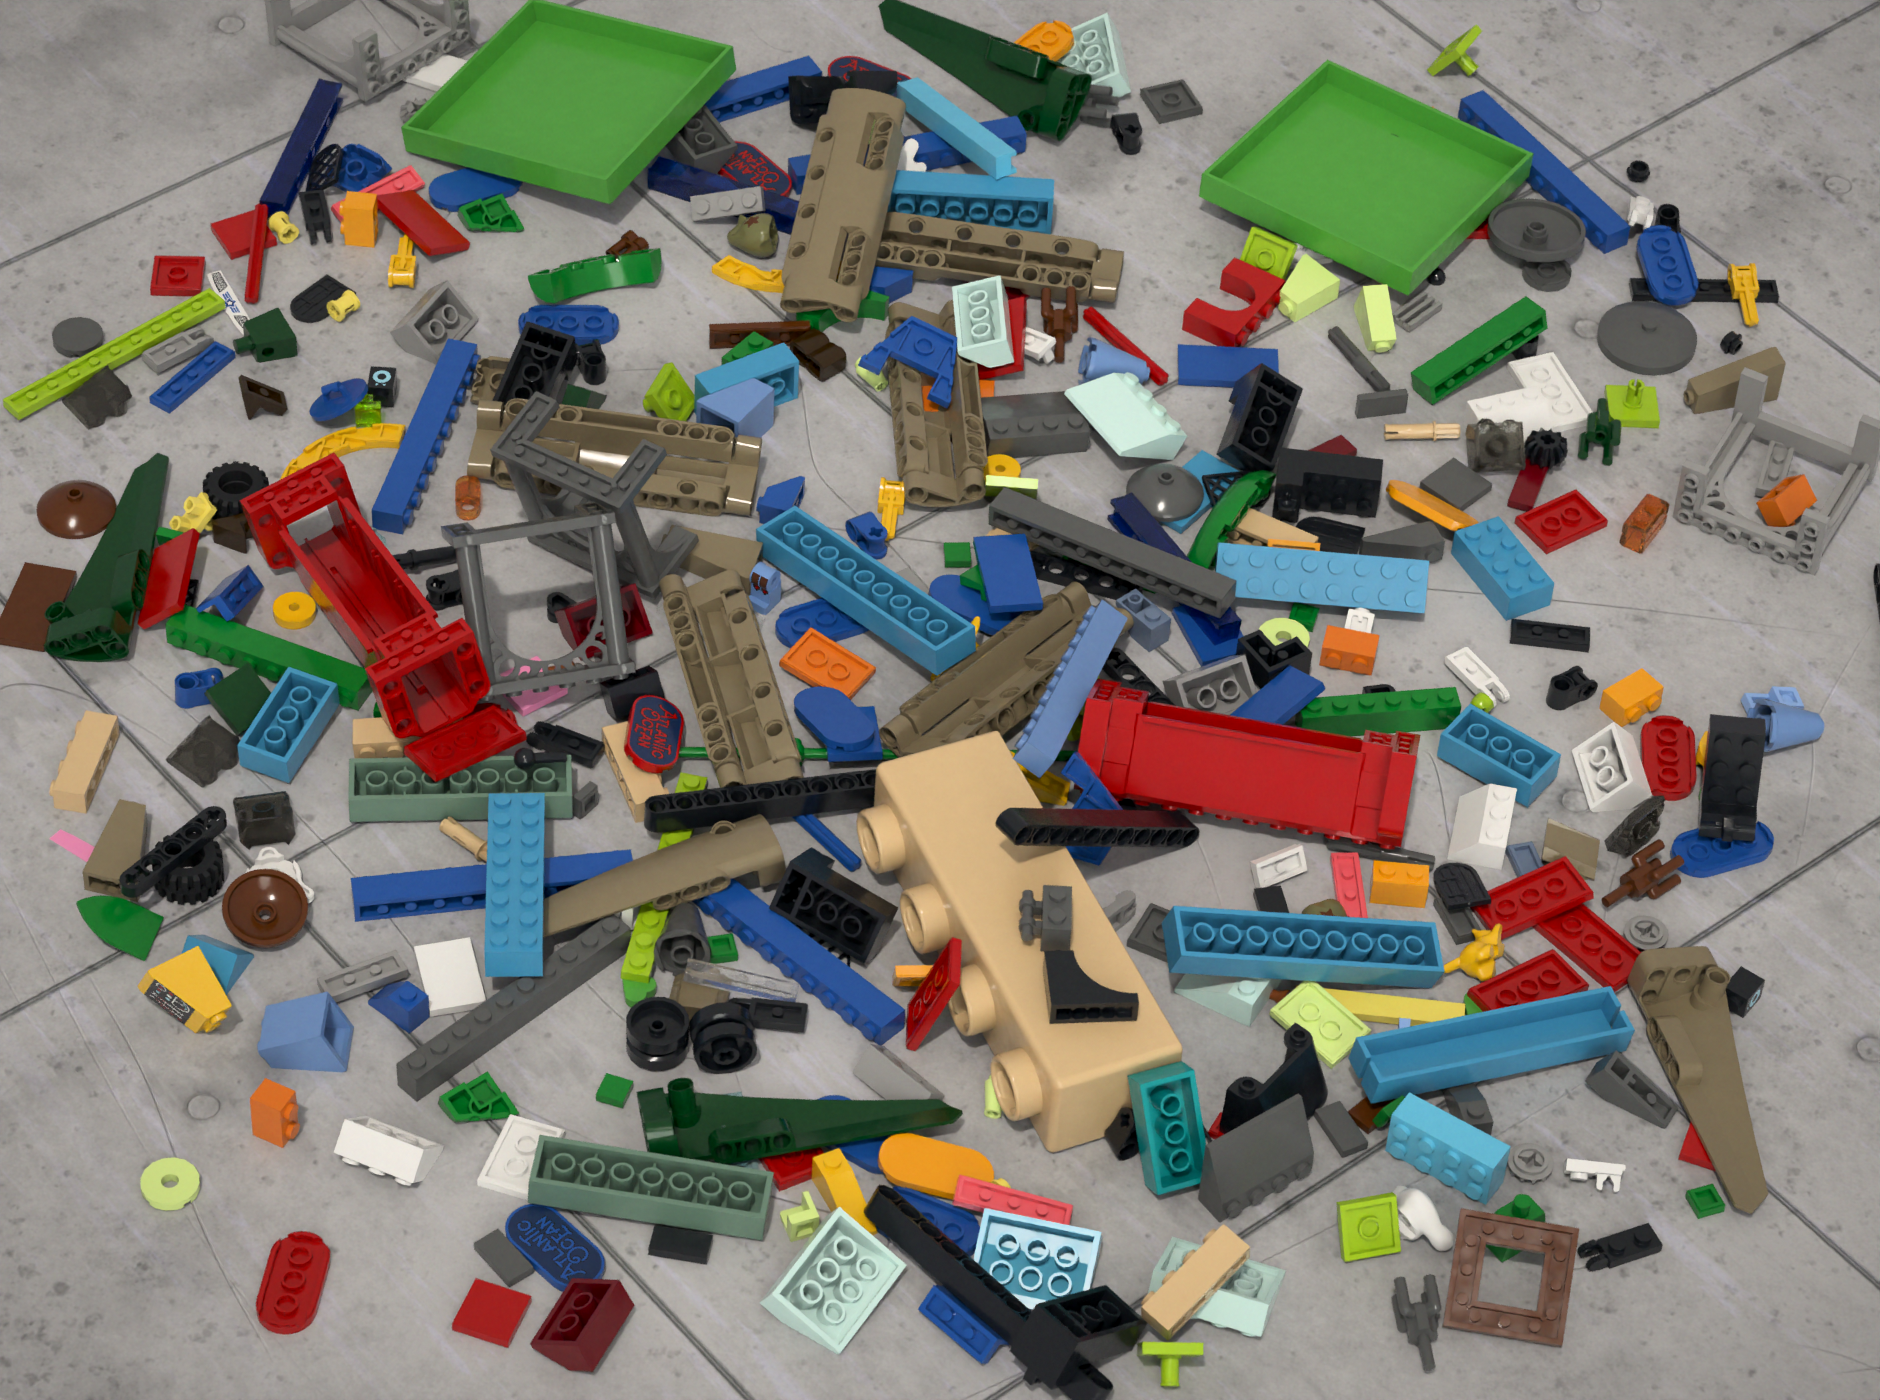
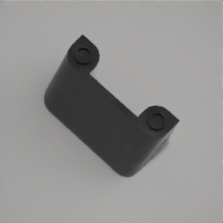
M847 71V76H850L847 83L841 76H788L790 117L796 124L819 123L820 116L827 113L831 93L836 89H869L892 96L897 89V71Z
M1294 1023L1285 1032L1283 1042L1285 1047H1287L1284 1063L1264 1084L1252 1077L1244 1076L1236 1079L1227 1088L1219 1127L1220 1132L1226 1134L1298 1093L1303 1099L1307 1121L1314 1115L1316 1109L1321 1108L1326 1103L1328 1088L1313 1037L1308 1030Z

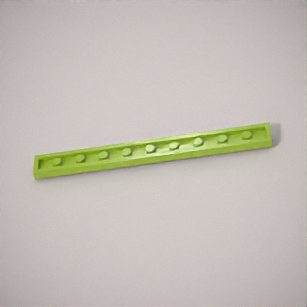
M208 288L4 398L3 407L20 420L137 357L144 351L225 309V300Z
M681 772L675 793L705 790L708 777ZM694 828L663 832L658 850L691 838ZM652 902L640 906L622 966L620 979L649 983L655 963L654 946L668 919L671 908L657 910Z

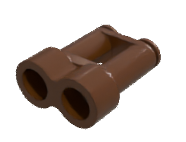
M629 230L621 236V240L606 250L605 253L606 255L614 254L615 258H618L619 255H622L618 252L625 248L627 250L622 254L649 249V244L643 237H638L634 231Z

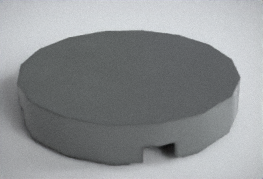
M1526 260L1523 265L1522 276L1524 281L1536 290L1555 292L1564 289L1569 284L1572 270L1569 263L1565 260L1556 262Z
M75 317L66 319L55 326L52 332L53 346L64 356L72 357V355H79V357H82L102 346V327L90 318Z

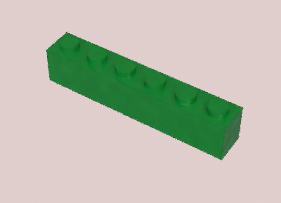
M1525 296L1411 372L1413 390L1432 405L1548 329L1546 310Z
M1456 687L1316 697L1295 715V724L1299 728L1351 737L1364 736L1365 730L1387 734L1396 733V731L1443 730L1460 715L1461 703Z

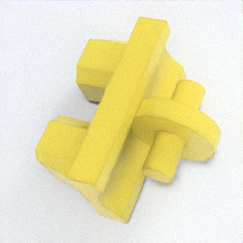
M201 492L197 497L189 496L183 506L186 511L182 517L178 515L173 516L170 520L169 525L171 529L183 533L192 528L196 529L199 533L203 529L212 531L211 520H213L212 518L217 509L209 501L208 494Z

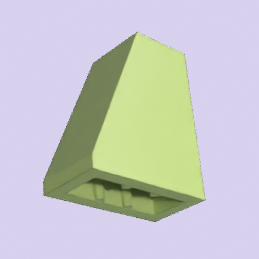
M1304 254L1280 291L1281 298L1278 310L1293 322H1297L1337 299L1340 279L1309 255Z
M1387 284L1363 286L1354 304V311L1367 351L1375 350L1378 353L1389 351L1396 341V333Z

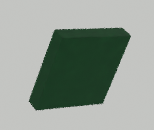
M248 663L204 693L236 736L248 730L271 694Z

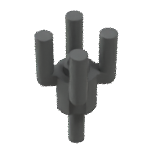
M1091 84L1085 103L1078 115L1082 122L1111 128V118H1106L1107 109L1096 108V104L1118 106L1119 97L1112 96L1113 88Z
M1428 1274L1423 1277L1426 1292L1421 1294L1422 1302H1415L1413 1304L1410 1303L1405 1277H1397L1394 1279L1396 1294L1391 1297L1397 1329L1401 1333L1407 1332L1409 1342L1419 1345L1424 1370H1433L1436 1366L1431 1341L1438 1337L1437 1328L1439 1323L1437 1313L1441 1311L1435 1275Z

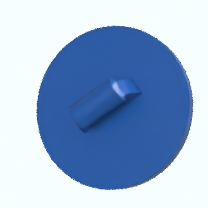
M355 378L322 386V395L315 400L310 408L309 413L315 421H327L346 413L365 397L368 392L367 383L363 379Z

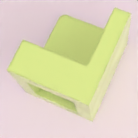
M808 1191L802 1192L801 1206L780 1212V1219L790 1242L811 1237L819 1226V1214Z

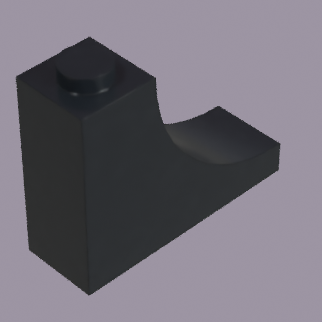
M1073 950L1044 951L1043 977L1049 1024L1137 1021L1138 993L1115 991L1098 984L1080 968Z

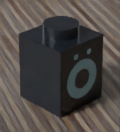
M371 366L367 392L368 406L394 407L397 390L396 368Z
M1741 966L1731 977L1726 989L1729 1011L1744 1018L1761 998L1765 980Z

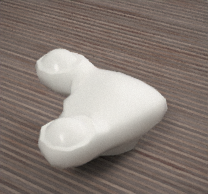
M1397 1186L1393 1193L1397 1198L1400 1239L1416 1240L1424 1234L1436 1250L1447 1251L1451 1249L1454 1235L1441 1223L1437 1209L1428 1195L1416 1188Z

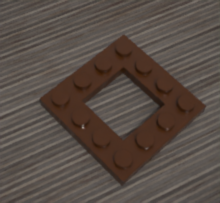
M1461 1208L1442 1327L1562 1347L1579 1228ZM1486 1245L1544 1254L1536 1311L1477 1301Z

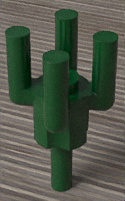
M1605 398L1598 399L1597 412H1591L1587 415L1586 432L1581 433L1579 436L1578 457L1586 459L1588 457L1589 443L1594 442L1602 445V463L1610 466L1613 462V448L1620 445L1622 424L1620 420H1614L1610 416L1609 411H1607V400Z

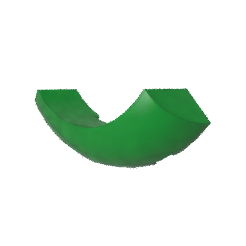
M661 249L631 251V253L619 255L618 258H615L614 254L573 261L561 264L559 268L552 269L551 272L548 269H544L528 275V281L535 295L547 303H557L581 294L614 287L653 283L658 279L661 272Z
M1265 470L1254 471L1234 482L1207 516L1190 547L1186 559L1189 562L1213 571L1215 569L1217 543H1228L1229 537L1226 536L1227 533L1232 532L1241 523L1252 504L1255 505L1262 499L1267 498L1277 474Z

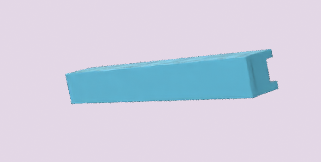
M916 77L903 82H897V98L905 102V111L996 180L1017 173V168L1011 165V157L1016 156V150L920 78Z

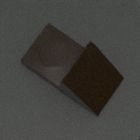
M240 375L238 379L248 420L254 416L260 407L267 412H273L280 416L286 412L287 405L283 391Z
M244 513L211 520L214 543L244 554L247 553L246 539L253 538Z

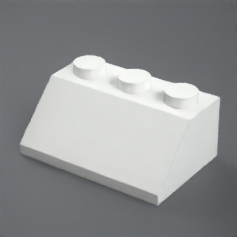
M1537 386L1467 401L1463 422L1484 457L1524 448L1525 440H1527V436L1531 434L1532 430L1539 431L1540 428H1543L1545 431H1549L1552 428L1547 402Z
M1611 723L1571 750L1589 808L1592 812L1630 810L1652 796L1633 735L1617 723Z
M1488 784L1459 797L1447 860L1502 870L1516 797V788Z
M361 1116L344 1120L334 1153L343 1156L342 1160L352 1165L362 1163L369 1166L368 1170L378 1175L388 1173L395 1176L394 1180L396 1182L411 1186L412 1183L421 1182L425 1179L442 1153L444 1145L374 1118Z

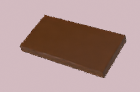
M25 562L0 617V645L45 652L44 645L50 623L45 618L44 613L52 603L57 601L65 603L77 579V572Z

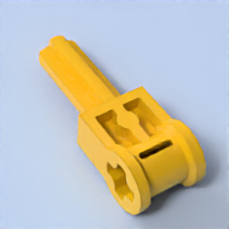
M406 234L399 239L397 255H391L388 269V287L407 285L410 288H414L416 274V256H412L414 242Z
M1749 263L1748 266L1729 264L1727 279L1732 299L1740 300L1744 324L1753 327L1759 323L1754 299L1757 298L1759 292L1755 263Z
M881 477L877 513H882L881 524L887 529L885 541H889L895 537L897 516L904 514L903 480L892 481Z

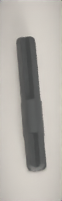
M1338 326L1329 329L1328 338L1375 391H1390L1389 382Z
M1341 837L1339 840L1328 838L1327 848L1344 853L1358 852L1359 856L1380 861L1429 865V871L1433 870L1435 864L1434 855L1395 847V849H1385L1379 847L1378 843L1369 841L1368 844H1357L1351 841L1352 838Z

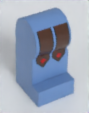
M763 562L757 563L750 574L751 594L749 598L754 611L766 616L781 600L780 571L770 568Z

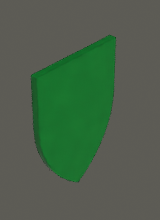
M92 896L76 902L83 920L99 938L145 961L164 917L131 901L114 896Z

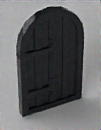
M327 274L297 295L291 301L290 311L292 316L301 322H319L330 315L327 311V303L329 301L337 300L346 290H351L355 295L356 292Z
M1313 516L1300 520L1296 525V528L1319 537L1318 543H1321L1320 551L1358 554L1361 538L1364 536L1366 529Z
M1457 862L1443 864L1435 869L1433 873L1434 884L1448 910L1491 904V898L1479 874L1473 867Z

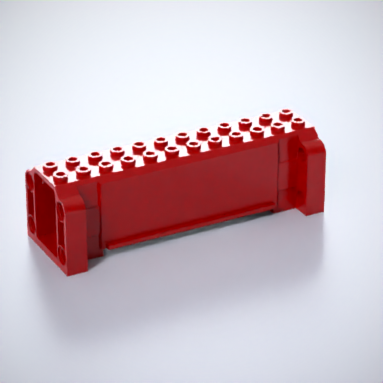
M335 453L240 500L257 549L270 568H294L302 584L365 667L381 716L395 737L400 739L411 735L417 737L430 735L470 714L479 699L489 692L491 684L474 632L463 618L443 628L436 622L435 619L438 618L436 611L362 517L345 466ZM327 505L333 522L332 529L310 541L305 538V543L298 546L290 535L287 525Z
M1097 678L1086 698L1078 753H1080L1116 801H1123V798L1133 799L1135 804L1143 806L1156 803L1161 804V808L1175 811L1177 808L1188 809V813L1194 815H1204L1206 812L1215 814L1216 818L1222 820H1231L1234 817L1243 819V823L1258 825L1259 822L1270 824L1269 827L1278 830H1285L1286 827L1296 828L1298 833L1306 835L1319 832L1324 833V837L1339 840L1341 837L1352 838L1351 841L1357 844H1368L1369 841L1379 843V847L1385 849H1395V846L1401 847L1421 735L1396 731V734L1392 735L1365 730L1364 738L1361 740V738L1163 703L1147 702L1149 692L1121 687L1122 682ZM1074 783V789L1080 790V794H1082L1084 789Z

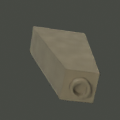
M1777 347L1760 351L1688 379L1687 388L1683 394L1686 405H1689L1693 414L1734 408L1740 375L1745 367L1768 376L1763 402L1777 400L1786 362Z
M671 525L668 534L671 532L675 525ZM681 527L697 534L699 541L679 568L704 579L727 570L737 571L740 574L744 590L748 596L751 594L749 578L755 565L763 562V542ZM667 534L663 535L662 542L668 536Z
M119 799L82 871L85 890L130 901H139L140 896L129 898L121 893L119 878L124 871L144 857L148 825L146 805Z

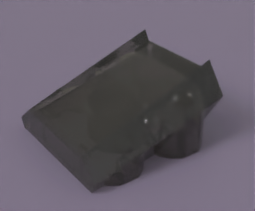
M107 365L64 397L62 402L89 430L92 427L103 425L106 418L110 415L113 417L125 415L128 411L127 404L132 395L128 385H125Z
M1481 419L1476 424L1467 425L1465 436L1467 440L1468 467L1475 472L1525 470L1522 421L1505 420L1504 422L1494 423L1490 419Z
M209 715L166 758V761L203 788L205 785L212 784L218 779V772L221 769L229 770L238 764L237 745L240 739L237 734H232Z
M286 791L234 798L233 806L239 839L247 849L250 850L252 846L286 842L289 845L296 833L293 810L290 807V798Z
M1652 796L1629 814L1604 840L1607 851L1628 857L1646 845L1660 828L1661 823L1658 821V818L1665 807L1664 796Z

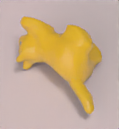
M1496 924L1493 930L1472 929L1475 940L1465 946L1459 957L1444 965V973L1462 969L1468 976L1477 978L1481 982L1494 977L1496 974V962L1494 959L1500 958L1503 955L1505 947L1501 942V924Z

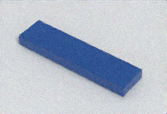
M215 341L149 396L150 404L170 414L236 358L235 351Z

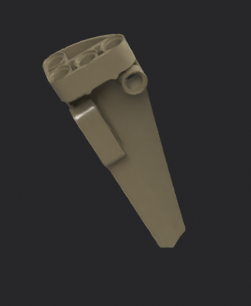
M761 814L735 823L719 821L708 832L652 852L545 898L544 937L652 902L657 910H666L681 903H687L720 892L729 886L730 879L750 872L753 875H757L762 887L780 882L786 871L782 849L771 826Z
M1706 946L1645 950L1636 958L1627 982L1648 1021L1647 1035L1733 1206L1752 1214L1768 1196V1189L1755 1140L1726 995V989L1731 979L1730 975L1726 970L1718 967L1713 955Z

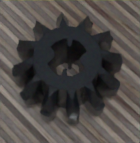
M1540 428L1539 431L1532 430L1524 444L1525 459L1530 460L1531 465H1539L1540 469L1547 467L1551 470L1553 466L1560 467L1567 457V439L1561 437V432L1554 433L1552 428L1549 431H1545L1543 428Z

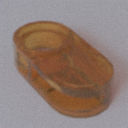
M462 476L455 484L456 515L462 520H474L481 512L480 481L473 476ZM472 505L474 506V508L470 510H465L462 508V506Z

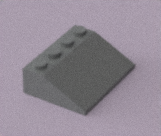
M1065 391L981 397L987 457L996 454L1008 455L1013 458L1086 452L1090 436L1088 421L1066 397Z
M1299 1093L1206 1144L1198 1200L1219 1223L1229 1217H1236L1243 1209L1252 1204H1259L1266 1196L1275 1191H1282L1289 1183L1298 1178L1303 1179L1311 1172L1314 1149L1303 1099Z

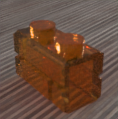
M1646 494L1623 523L1619 543L1639 554L1643 553L1659 533V530L1665 525L1666 514L1670 504L1656 496Z

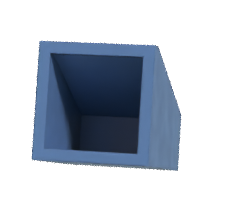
M755 378L697 400L696 423L727 427L733 431L735 437H738L739 434L762 437L773 426L774 388Z
M328 991L266 1006L264 1019L261 1022V1037L257 1048L259 1055L266 1060L271 1068L325 1072L347 1071L354 1026Z

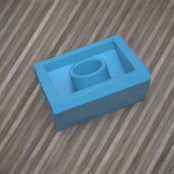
M188 935L182 951L184 953L199 946L226 995L254 958L253 953L206 935Z

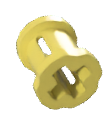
M276 212L268 220V227L278 234V239L282 243H291L298 237L299 229L290 223L289 217L285 212Z
M346 290L340 298L327 303V311L338 322L342 321L349 312L360 308V301L351 290Z

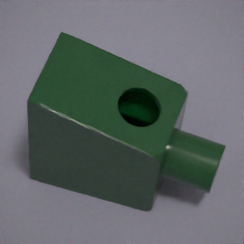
M279 308L245 321L243 324L244 337L233 340V346L237 354L250 351L256 362L259 363L298 356L297 338Z

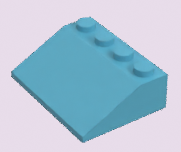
M984 1208L973 1260L1025 1306L1033 1310L1038 1303L1091 1289L1102 1243V1233Z

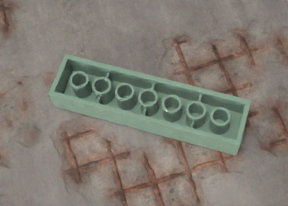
M567 755L566 762L534 764L532 768L522 770L515 765L514 756H491L437 782L408 757L349 758L348 802L350 822L444 820L449 816L455 820L488 819L489 793H545V818H572L571 755Z
M539 1135L529 1178L528 1203L763 1240L774 1172Z

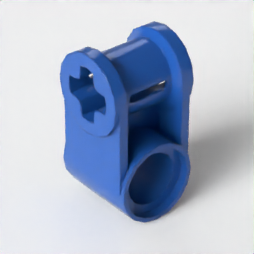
M869 511L846 521L845 527L849 538L862 551L874 559H881L886 556L887 546L885 539L887 538V529L877 520L874 513Z
M209 668L190 673L184 672L176 676L175 703L185 709L211 704L204 693L223 680L222 671L218 668Z

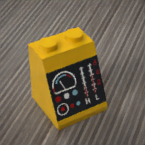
M199 946L148 970L137 986L140 992L195 1033L202 1030L208 1033L221 1025V1021L227 1018L226 1013L232 1007Z

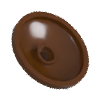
M86 480L66 481L53 486L41 496L36 508L37 518L40 525L54 536L64 539L88 538L101 533L107 528L115 515L116 502L112 493L102 485Z
M257 869L244 873L230 884L223 897L222 915L228 930L243 943L261 948L276 947L290 941L301 931L308 915V901L303 888L288 874L273 869ZM266 914L269 918L261 919L260 916Z

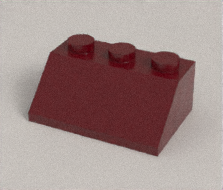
M636 583L620 586L627 643L653 634ZM596 596L554 611L562 636L572 650H575L591 631L596 616ZM602 632L597 633L595 640L605 644V639H601ZM588 646L585 650L587 658L593 657L594 653L601 652L596 646Z
M572 1278L530 1345L536 1351L568 1370L593 1372L635 1305L620 1280Z

